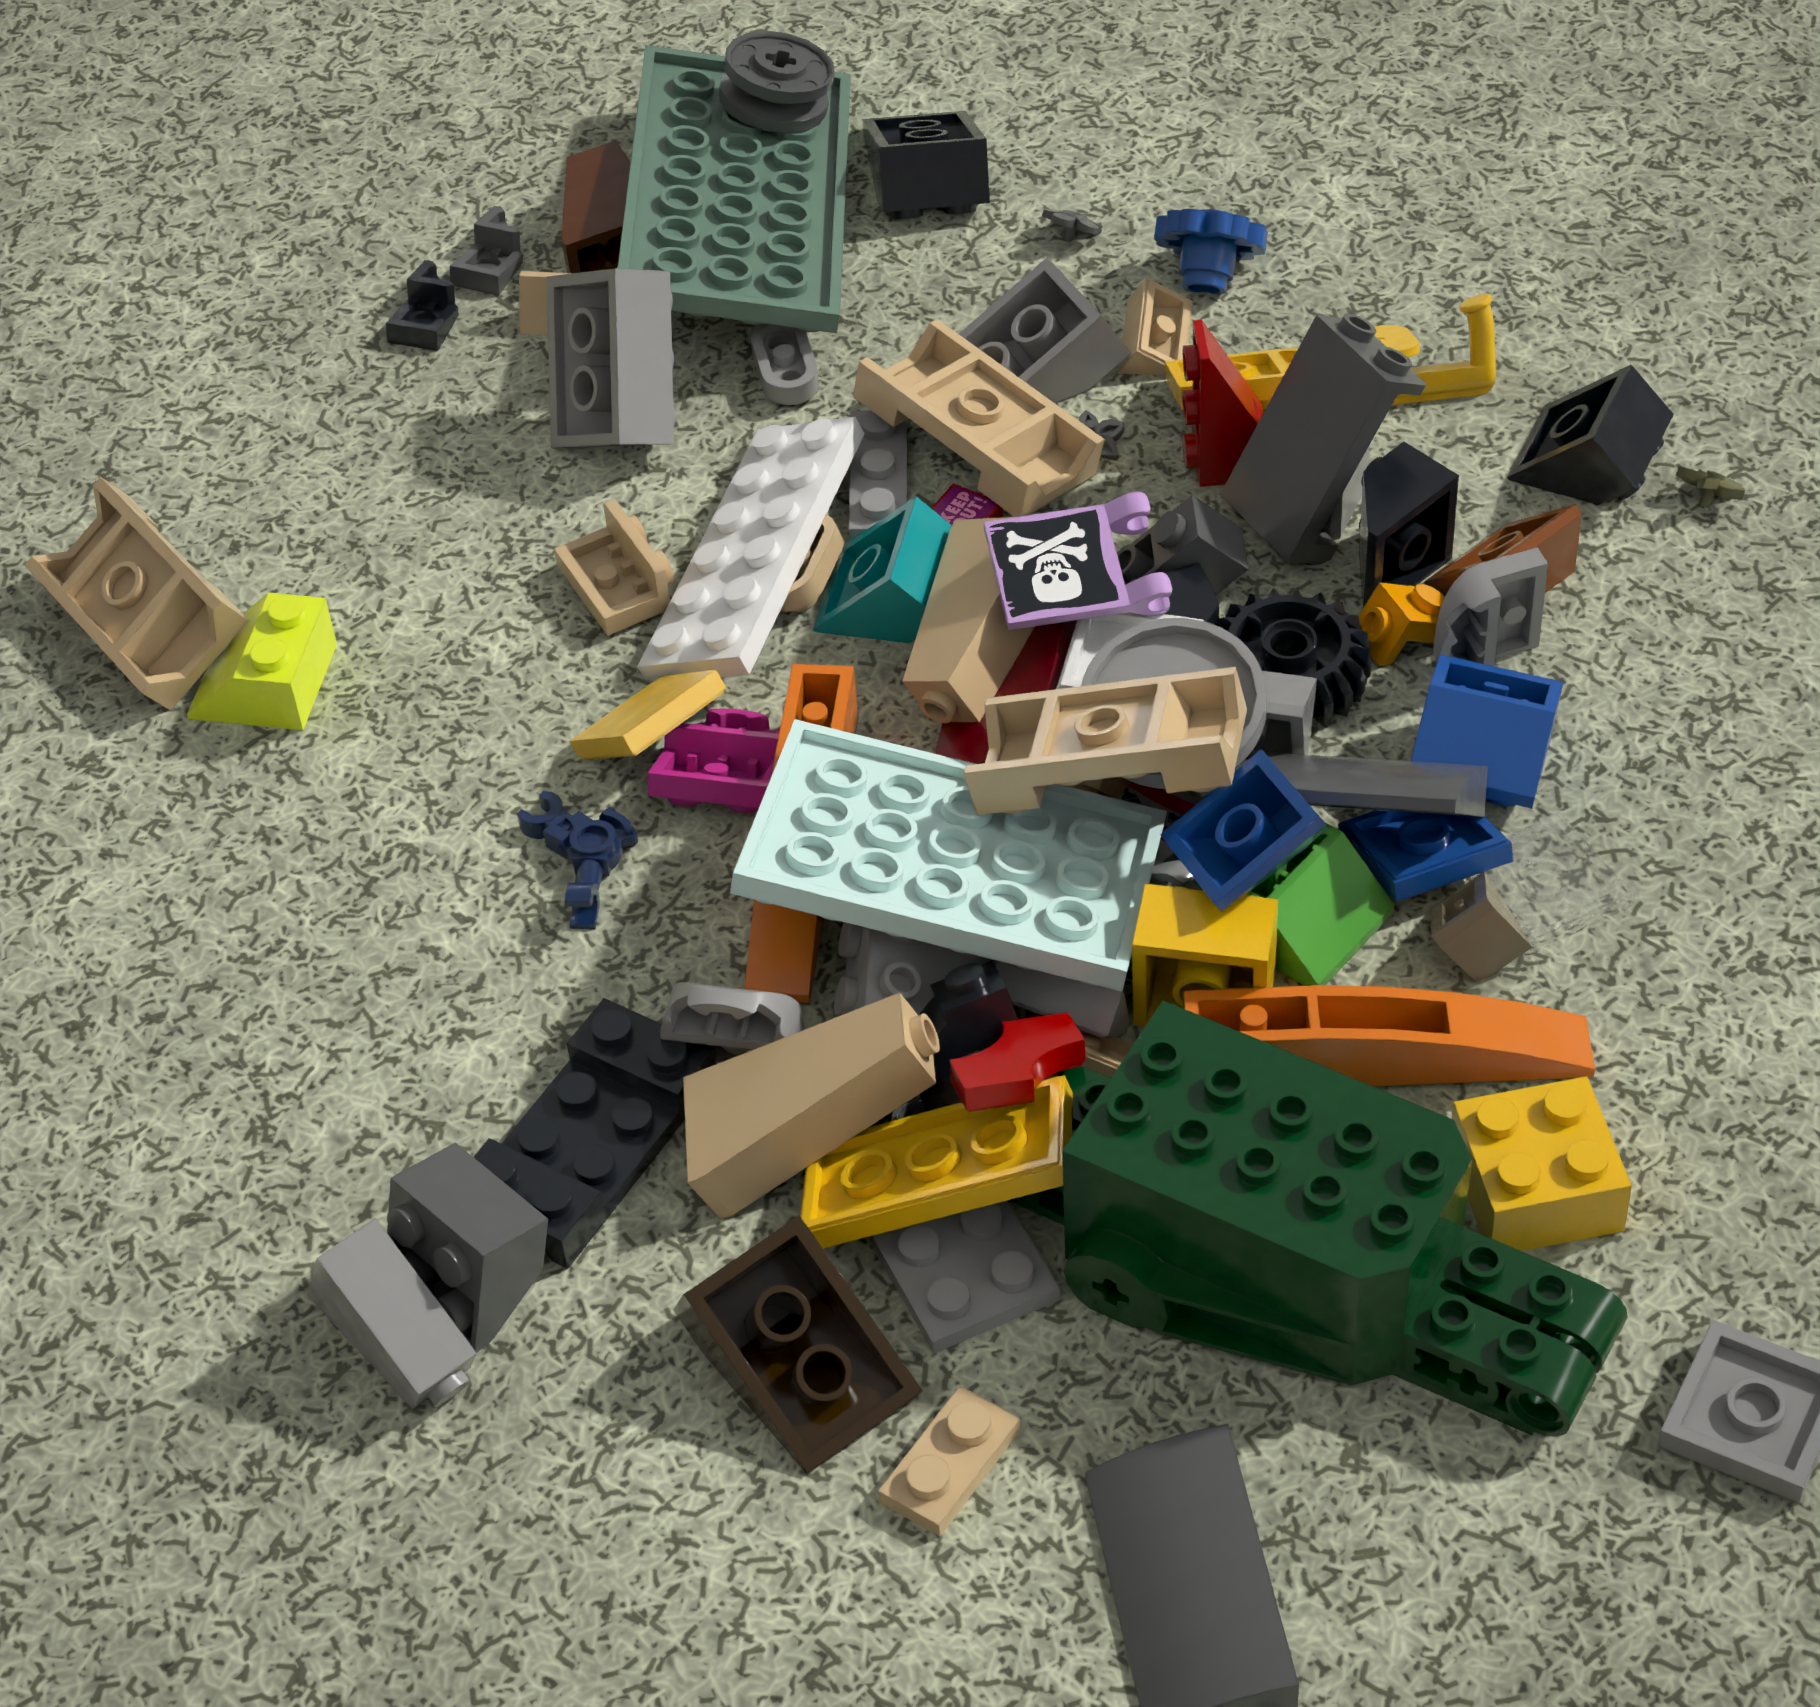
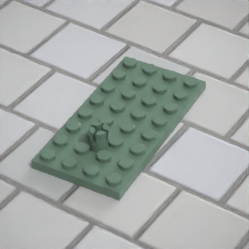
M645 45L618 269L670 271V285L673 297L671 311L687 313L694 317L712 316L741 320L752 325L771 324L793 327L805 332L823 331L837 333L841 305L851 74L835 72L833 85L828 91L829 105L827 115L820 125L804 132H770L742 123L730 115L720 103L719 86L721 77L725 73V56Z

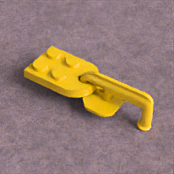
M1484 293L1473 296L1462 302L1459 306L1460 311L1466 313L1470 361L1411 367L1410 369L1426 383V386L1420 396L1400 394L1395 398L1392 405L1484 395L1492 389L1496 380L1494 319L1490 306L1493 300L1491 294ZM1395 325L1374 326L1376 329L1374 336L1386 347L1393 348L1406 357H1412L1420 353V342L1408 328ZM1298 348L1227 355L1261 401L1262 408L1266 409ZM1183 359L1165 361L1166 384L1180 409L1183 410L1182 392L1183 390L1192 389V381L1185 380Z

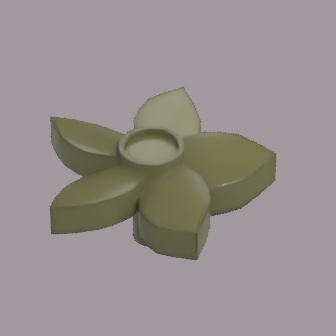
M1679 466L1675 475L1684 482L1696 486V489L1705 488L1699 505L1706 508L1711 506L1715 494L1725 499L1742 500L1745 493L1742 484L1714 471L1707 470V472H1704L1701 469L1695 471Z

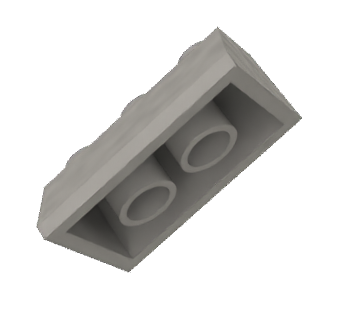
M607 269L547 276L551 448L674 444L676 414L673 406L674 353L672 350L671 326L673 297L670 285V271Z

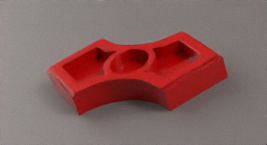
M1068 1012L1002 1022V1036L992 1046L978 1053L950 1060L951 1082L965 1110L969 1112L1035 1102L1034 1091L1044 1079L1059 1071L1082 1066L1083 1062H1086L1085 1039Z

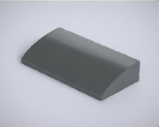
M1251 751L1250 754L1237 767H1235V771L1239 767H1241L1245 762H1247L1252 756H1254L1257 752ZM1265 752L1310 806L1484 817L1488 766ZM1211 791L1200 793V796L1205 797Z
M1224 1424L1163 1439L1124 1453L1085 1472L1086 1484L1139 1707H1298L1299 1682L1229 1425Z

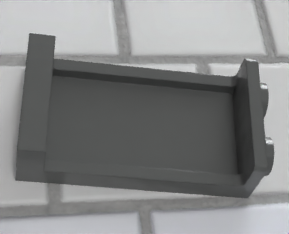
M1346 313L1343 318L1323 315L1315 316L1220 493L1271 547L1289 563L1322 564L1332 559L1339 545L1323 530L1327 520L1395 398L1400 394L1420 396L1426 386V383L1410 369L1412 366L1410 359L1401 352L1386 347L1374 336L1376 333L1375 327L1367 320L1354 314Z

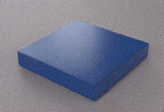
M1375 810L1338 824V830L1345 834L1381 887L1396 902L1513 862L1512 843L1485 816L1474 817Z

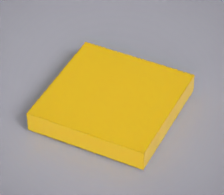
M717 670L660 676L569 742L576 754L583 759L637 756L724 693L723 690L727 687Z

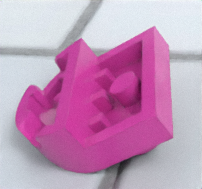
M710 709L707 711L705 722L688 724L684 721L664 735V750L648 772V796L667 798L669 802L680 806H693L705 802L728 805L729 809L740 813L758 812L772 777L780 729H776L775 732L770 730L769 719L766 715L741 709Z

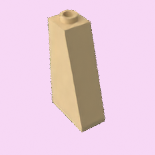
M1014 517L955 520L950 528L902 680L919 702L920 710L934 722H980L985 714L984 704L986 698L995 697L1035 628L1034 626L1008 630L984 533V522Z
M897 993L683 1077L687 1183L720 1219L730 1217L934 1085L936 1078L933 1054L939 1052L940 1044L937 1032L930 1018L926 1014L918 1015L902 994Z

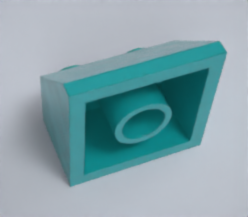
M916 496L844 544L832 570L813 631L910 643L915 640L952 525Z

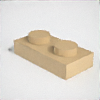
M959 1386L878 1490L879 1502L940 1537L1020 1432V1418L968 1389Z

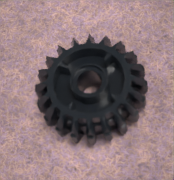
M1297 587L1292 595L1281 596L1273 588L1268 598L1261 599L1256 595L1249 594L1245 606L1230 604L1228 614L1223 618L1216 619V626L1230 632L1249 648L1262 671L1317 678L1313 718L1326 728H1328L1333 718V713L1347 717L1349 709L1352 707V701L1361 702L1367 680L1371 676V644L1368 640V632L1362 631L1359 616L1347 615L1343 602L1326 605L1322 592L1312 598L1302 597Z

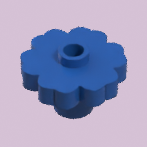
M1213 209L1169 210L1167 215L1156 217L1154 232L1156 245L1173 249L1175 254L1180 255L1178 274L1183 277L1182 288L1184 290L1220 295L1226 293L1227 282L1233 280L1235 260H1253L1254 255H1264L1268 236L1266 226L1250 222L1249 217Z

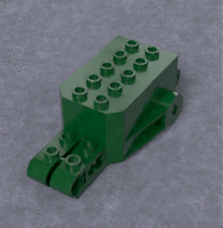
M1162 1000L1111 1078L1083 1066L1062 1070L1053 1074L1051 1078L1065 1075L1073 1092L1072 1137L1062 1151L1063 1186L1014 1198L1011 1201L1064 1225L1065 1259H1067L1063 1271L1065 1279L1075 1296L1089 1309L1132 1328H1147L1171 1338L1347 1385H1355L1394 1375L1531 1436L1535 1432L1544 1436L1559 1437L1568 1432L1596 1379V1374L1602 1368L1628 1318L1627 1309L1620 1298L1602 1285L1464 1227L1472 1158L1454 1119Z

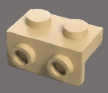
M615 499L603 503L607 527L554 548L557 566L607 636L664 613L670 603L668 584L674 581L672 568L663 551L660 549L652 550L639 519L635 515L627 516Z

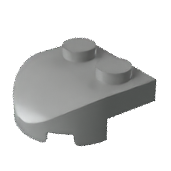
M1538 547L1472 566L1454 581L1443 600L1437 619L1433 656L1436 661H1438L1441 654L1494 666L1495 659L1539 647L1548 563Z
M679 982L673 986L660 1030V1039L706 1044L714 1047L716 1061H726L805 1029L801 1006L790 996L774 992Z

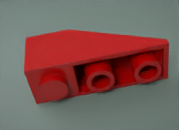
M1202 319L1193 320V345H1183L1182 349L1185 380L1192 381V389L1183 390L1182 392L1185 425H1192V433L1182 435L1184 465L1186 469L1196 468L1200 487L1225 485L1264 412L1261 401Z

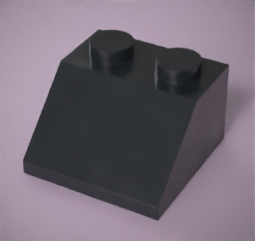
M1628 365L1545 405L1506 478L1509 481L1600 505L1613 498L1624 500L1638 491L1645 482L1646 477L1644 473L1652 457L1663 446L1664 439L1662 437L1674 414L1632 365Z
M1402 442L1385 456L1374 459L1363 471L1361 480L1363 487L1361 519L1359 522V563L1363 608L1379 582L1416 586L1452 559L1459 475L1406 442Z

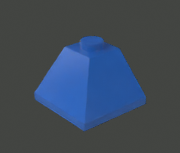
M1261 749L1234 772L1232 786L1218 787L1212 790L1160 835L1212 902L1222 912L1276 873L1297 854L1304 851L1310 843L1329 827Z

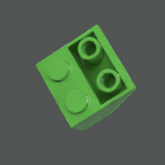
M1327 823L1325 824L1329 828L1310 843L1304 851L1297 854L1276 873L1247 893L1255 897L1278 899L1276 970L1304 986L1326 985L1394 913L1393 902L1342 831Z

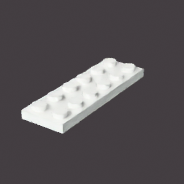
M856 417L833 420L823 418L809 423L786 426L770 425L763 429H757L637 666L645 680L655 681L660 676L717 670L720 677L750 675L789 590L863 439L864 432Z

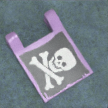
M1132 492L1102 505L984 522V533L1008 630L1127 612L1157 616L1169 611V596L1172 594V586L1168 575L1163 572L1151 573L1125 585L1111 533L1138 535L1148 529L1147 515L1150 514L1151 508L1146 494Z

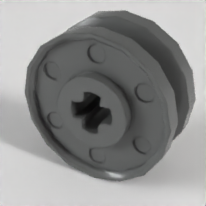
M774 31L746 33L733 39L726 48L724 58L725 73L720 80L719 100L730 115L746 125L763 131L778 133L804 132L820 125L827 115L829 105L828 91L833 85L835 76L834 62L823 49L809 40L789 33Z

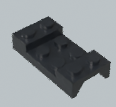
M606 998L602 999L566 1043L570 1059L505 1140L499 1143L488 1138L474 1155L477 1161L548 1218L545 1253L552 1262L566 1269H569L684 1122L683 1077L717 1064L714 1047L706 1044L660 1039L661 1023Z

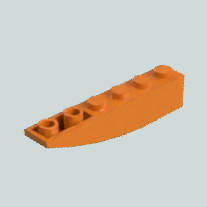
M792 663L772 774L794 719L856 734L859 715L854 666ZM754 900L744 989L780 993L792 997L798 1003L810 1004L824 918Z
M1311 985L1184 991L1183 1009L1371 1086L1568 1079L1585 1076L1592 1078L1595 1073L1586 1016L1523 1002L1456 992L1385 986Z

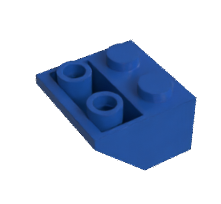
M1440 654L1429 685L1411 761L1488 766L1487 800L1500 806L1510 807L1518 805L1532 809L1548 753L1564 682Z

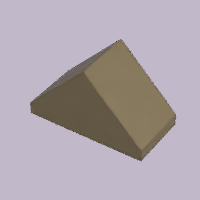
M1485 871L1431 908L1432 938L1474 981L1490 977L1532 948Z

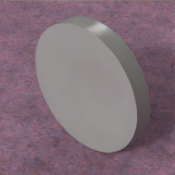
M1164 618L1138 624L1123 631L1106 643L1094 656L1087 667L1081 686L1236 667L1247 707L1236 767L1256 746L1266 721L1267 700L1265 680L1255 656L1240 639L1230 632L1200 620ZM1161 772L1148 773L1139 778L1126 779L1139 785L1166 789Z

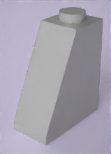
M376 1218L317 1257L307 1295L412 1410L427 1399H430L434 1406L438 1407L453 1398L470 1383L465 1372L471 1368L477 1354Z

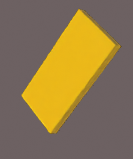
M1065 1075L1043 1080L1034 1091L1035 1102L969 1112L965 1110L961 1102L866 1128L806 1167L800 1217L821 1247L827 1248L1063 1186L1062 1151L1072 1137L1073 1092Z

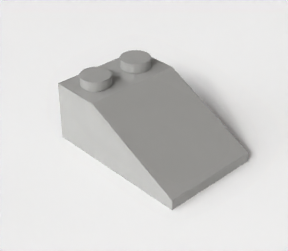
M1048 257L959 333L960 336L1053 403H1058L1088 391L1131 354L1102 315Z

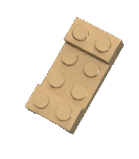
M938 319L929 323L910 356L894 365L883 369L868 357L859 361L853 398L893 427L907 419H911L981 471L977 490L1014 517L1030 515L1096 475L1105 439Z
M100 476L93 484L97 509L96 519L68 551L31 556L25 563V566L142 694L171 710L249 620L216 586L205 580L156 529L158 525L130 496Z
M1236 667L986 698L984 708L989 745L985 763L966 765L964 776L977 815L1001 812L1004 814H1018L1028 809L1040 808L1046 785L1073 786L1087 780L1113 777L1134 779L1155 772H1161L1167 793L1182 791L1202 793L1212 791L1218 787L1232 786L1247 713Z

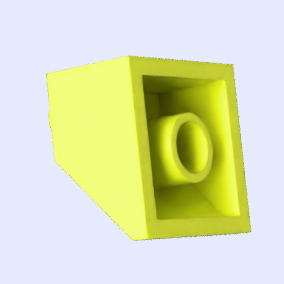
M268 592L243 613L249 621L206 669L188 710V719L304 730L337 646L326 598Z

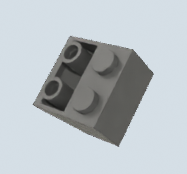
M456 1142L390 1178L387 1234L476 1353H478L495 1338L542 1272L548 1218Z

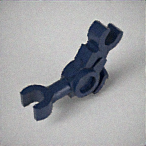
M543 791L539 794L541 808L547 813L535 816L521 809L517 813L519 827L523 834L529 838L545 839L547 848L570 860L574 866L576 876L575 883L567 885L565 894L566 907H572L570 929L595 930L600 908L599 888L601 878L610 876L611 870L617 866L623 854L624 847H632L638 843L637 832L630 821L622 814L616 812L614 808L608 807L600 814L599 820H592L581 811L571 815L563 808V802L557 794Z

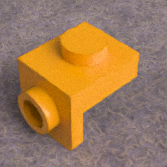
M1379 582L1359 615L1362 631L1368 632V640L1371 644L1370 656L1379 666L1393 664L1407 641L1434 643L1437 619L1445 598L1444 595L1435 588L1425 584H1417L1415 587Z

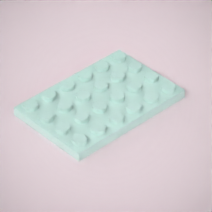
M794 719L733 871L730 894L754 899L764 904H774L818 915L828 920L842 921L882 931L896 937L918 940L949 948L959 953H969L1013 964L1023 969L1037 970L1077 980L1087 985L1101 986L1122 992L1132 954V942L1144 885L1150 882L1167 811L1053 784L1046 785L1040 808L1028 809L1018 814H1004L1001 812L977 815L964 776L966 765H974V763Z

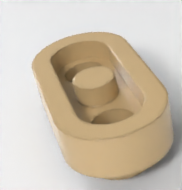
M825 515L796 579L789 590L780 610L781 612H801L810 608L824 590L844 546V539L835 521L828 515Z

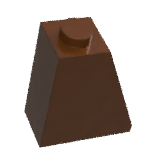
M616 140L567 157L561 238L567 273L573 274L618 268L631 161Z

